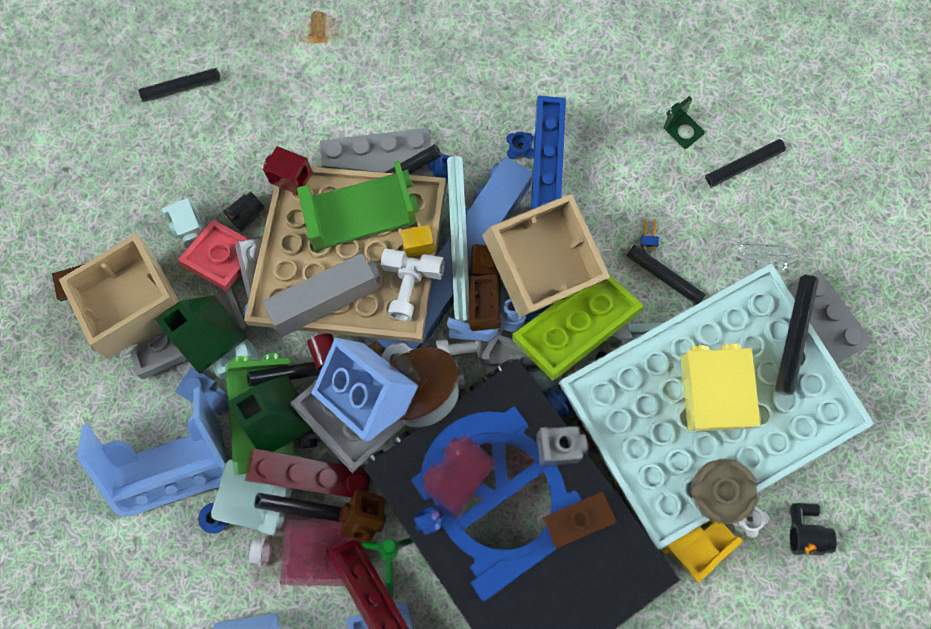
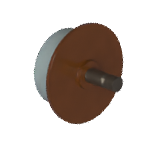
M422 347L406 352L390 363L418 385L406 414L398 420L411 427H426L437 423L450 413L457 402L459 390L457 385L458 368L449 353L435 347Z

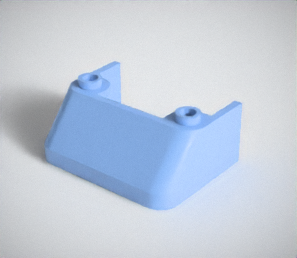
M200 387L194 388L193 415L189 418L187 424L190 436L135 453L132 447L123 441H112L102 445L89 424L82 425L77 460L111 509L120 516H133L219 487L228 457L218 420Z

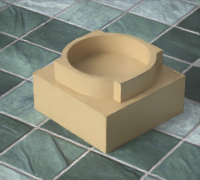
M572 194L495 224L482 235L519 318L610 278Z
M137 234L132 235L59 279L89 346L106 359L113 357L131 345L144 343L164 332L155 319L179 302L153 251Z

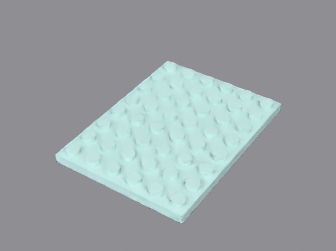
M772 263L559 381L561 388L643 530L658 550L709 521L696 508L691 494L692 480L698 469L707 462L718 459L738 461L753 474L757 483V492L874 425L871 417L811 324H809L795 392L792 395L776 392L775 386L795 299ZM726 344H740L741 349L752 348L761 426L747 429L688 432L680 356L690 351L689 347L707 345L709 350H721V346Z

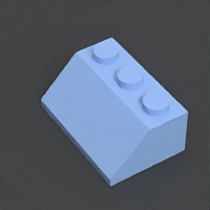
M335 338L312 390V394L364 441H370L406 414L418 385L364 343Z

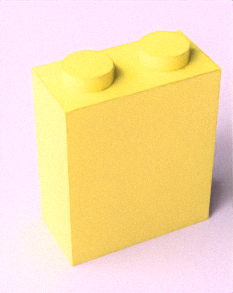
M726 344L721 346V350H709V346L699 345L689 347L690 351L680 356L688 432L747 429L761 426L752 348L741 349L740 344Z

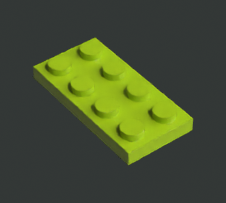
M610 276V278L551 305L512 334L513 341L554 381L641 314L644 305Z

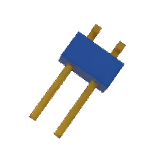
M645 218L644 236H641L640 246L643 247V251H646V247H652V252H655V247L659 245V237L655 236L656 219H653V236H646L647 218Z

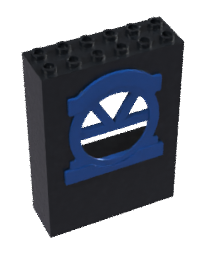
M518 359L512 363L507 360L494 370L496 374L487 381L485 378L476 381L469 388L471 392L463 398H460L458 395L455 406L442 420L426 427H420L411 434L409 431L402 433L393 441L395 445L385 452L383 449H380L367 459L369 464L364 466V469L471 629H616L680 581L679 577L587 453L582 454L583 459L579 463L540 466L536 434L540 428L567 427V425ZM560 439L559 445L564 449H568L569 441ZM485 443L492 445L496 490L454 470L455 465L466 452ZM507 444L523 450L534 459L532 465L509 481L505 455V445ZM543 472L551 491L550 514L603 492L617 522L557 549L554 547L546 526L532 542L513 550H497L486 547L473 540L463 531ZM451 484L483 498V500L456 518L450 506L449 486ZM437 505L440 513H444V518L441 520L442 526L436 531L424 534L423 530H415L416 522L413 516L421 510Z

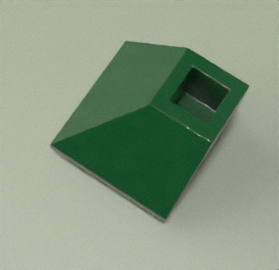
M215 295L179 301L155 319L169 339L199 374L248 338Z
M287 374L256 385L228 401L241 427L257 450L275 452L313 430L290 405L299 394Z

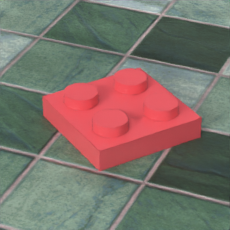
M212 219L178 259L179 265L227 292L242 274L235 243L250 239Z

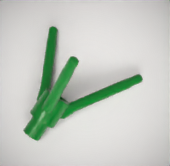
M411 538L400 541L385 539L381 543L360 541L363 548L378 551L380 558L385 561L386 589L393 599V560L397 557L400 548L414 542Z

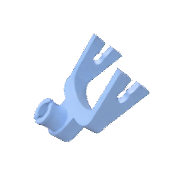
M500 289L501 328L471 331L468 323L449 317L447 321L448 328H450L449 338L488 342L495 338L499 329L509 332L518 331L526 325V316L519 318L511 299L507 300L506 292Z

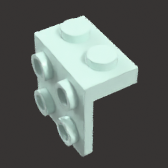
M233 459L228 460L211 511L212 518L274 535L275 529L281 528L285 513L256 509L254 507L255 497L260 492L289 498L292 488L245 481L246 474L234 475Z

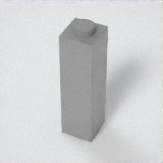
M360 253L262 302L273 326L280 336L283 337L378 290L379 286L376 278L380 277V274L373 260L367 262L363 253Z

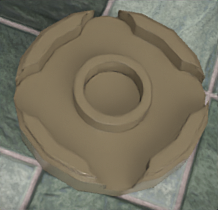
M718 459L709 461L698 469L692 480L691 494L694 505L704 517L712 522L722 524L741 522L753 512L758 501L755 477L746 466L736 460Z

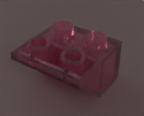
M465 434L459 440L454 437L443 451L445 458L439 466L433 464L422 477V480L425 482L422 489L456 517L497 466L496 462Z

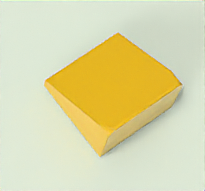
M430 225L401 230L403 247L407 257L411 258L421 256L422 254L435 253Z

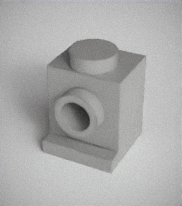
M578 426L551 429L540 428L536 434L540 466L579 463L583 459L582 454L587 453L585 434H579ZM560 439L569 441L568 449H564L559 445Z

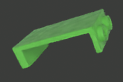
M399 160L394 161L396 174L314 196L308 185L297 188L308 238L314 251L417 224L414 213L419 212L415 194L409 196L407 188L412 187L408 170L402 171Z
M280 353L263 355V360H251V356L233 357V362H228L225 366L228 401L252 388L247 383V372L288 366L291 364L290 358H281ZM228 403L234 475L246 474L251 449L256 448L241 427ZM293 442L274 452L299 457V455L294 454Z

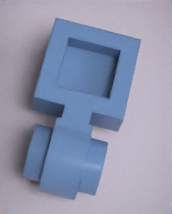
M191 367L175 392L193 403L194 388L200 387L214 413L221 416L223 411L227 412L228 410L227 392L219 387L216 391H213L218 383L202 373L199 374Z

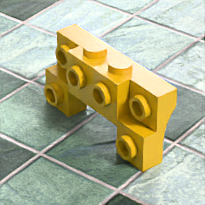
M613 481L611 484L626 500L616 481ZM711 522L704 529L699 526L659 549V551L664 556L669 554L671 557H674L695 583H699L743 541L739 536L735 537L725 524Z

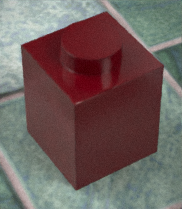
M276 146L272 154L267 156L263 171L270 184L297 195V188L305 186L313 173L306 157Z

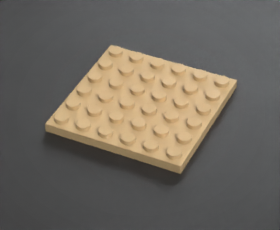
M311 167L313 173L306 185L309 186L314 196L392 175L393 173ZM409 175L412 187L407 188L409 196L415 194L419 212L414 213L417 224L314 251L309 241L299 196L274 186L244 322L251 326L275 328L265 309L263 300L363 253L367 262L373 260L380 274V277L376 278L379 289L297 330L422 343L432 278L422 277L421 282L414 283L409 304L414 306L411 320L400 321L393 319L387 313L390 302L398 299L402 279L398 277V273L383 271L381 258L384 249L404 251L401 230L430 225L435 253L426 255L436 256L447 185L446 178ZM421 256L411 258L421 259Z

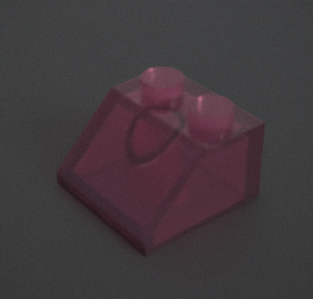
M285 520L280 584L345 586L328 556L331 549L352 539L351 537L341 535L343 522Z

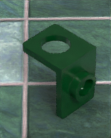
M690 96L681 103L677 102L666 113L668 117L663 127L684 149L691 146L705 133L687 114L692 102ZM681 125H689L693 128L694 135L691 138L684 139L678 134V128Z

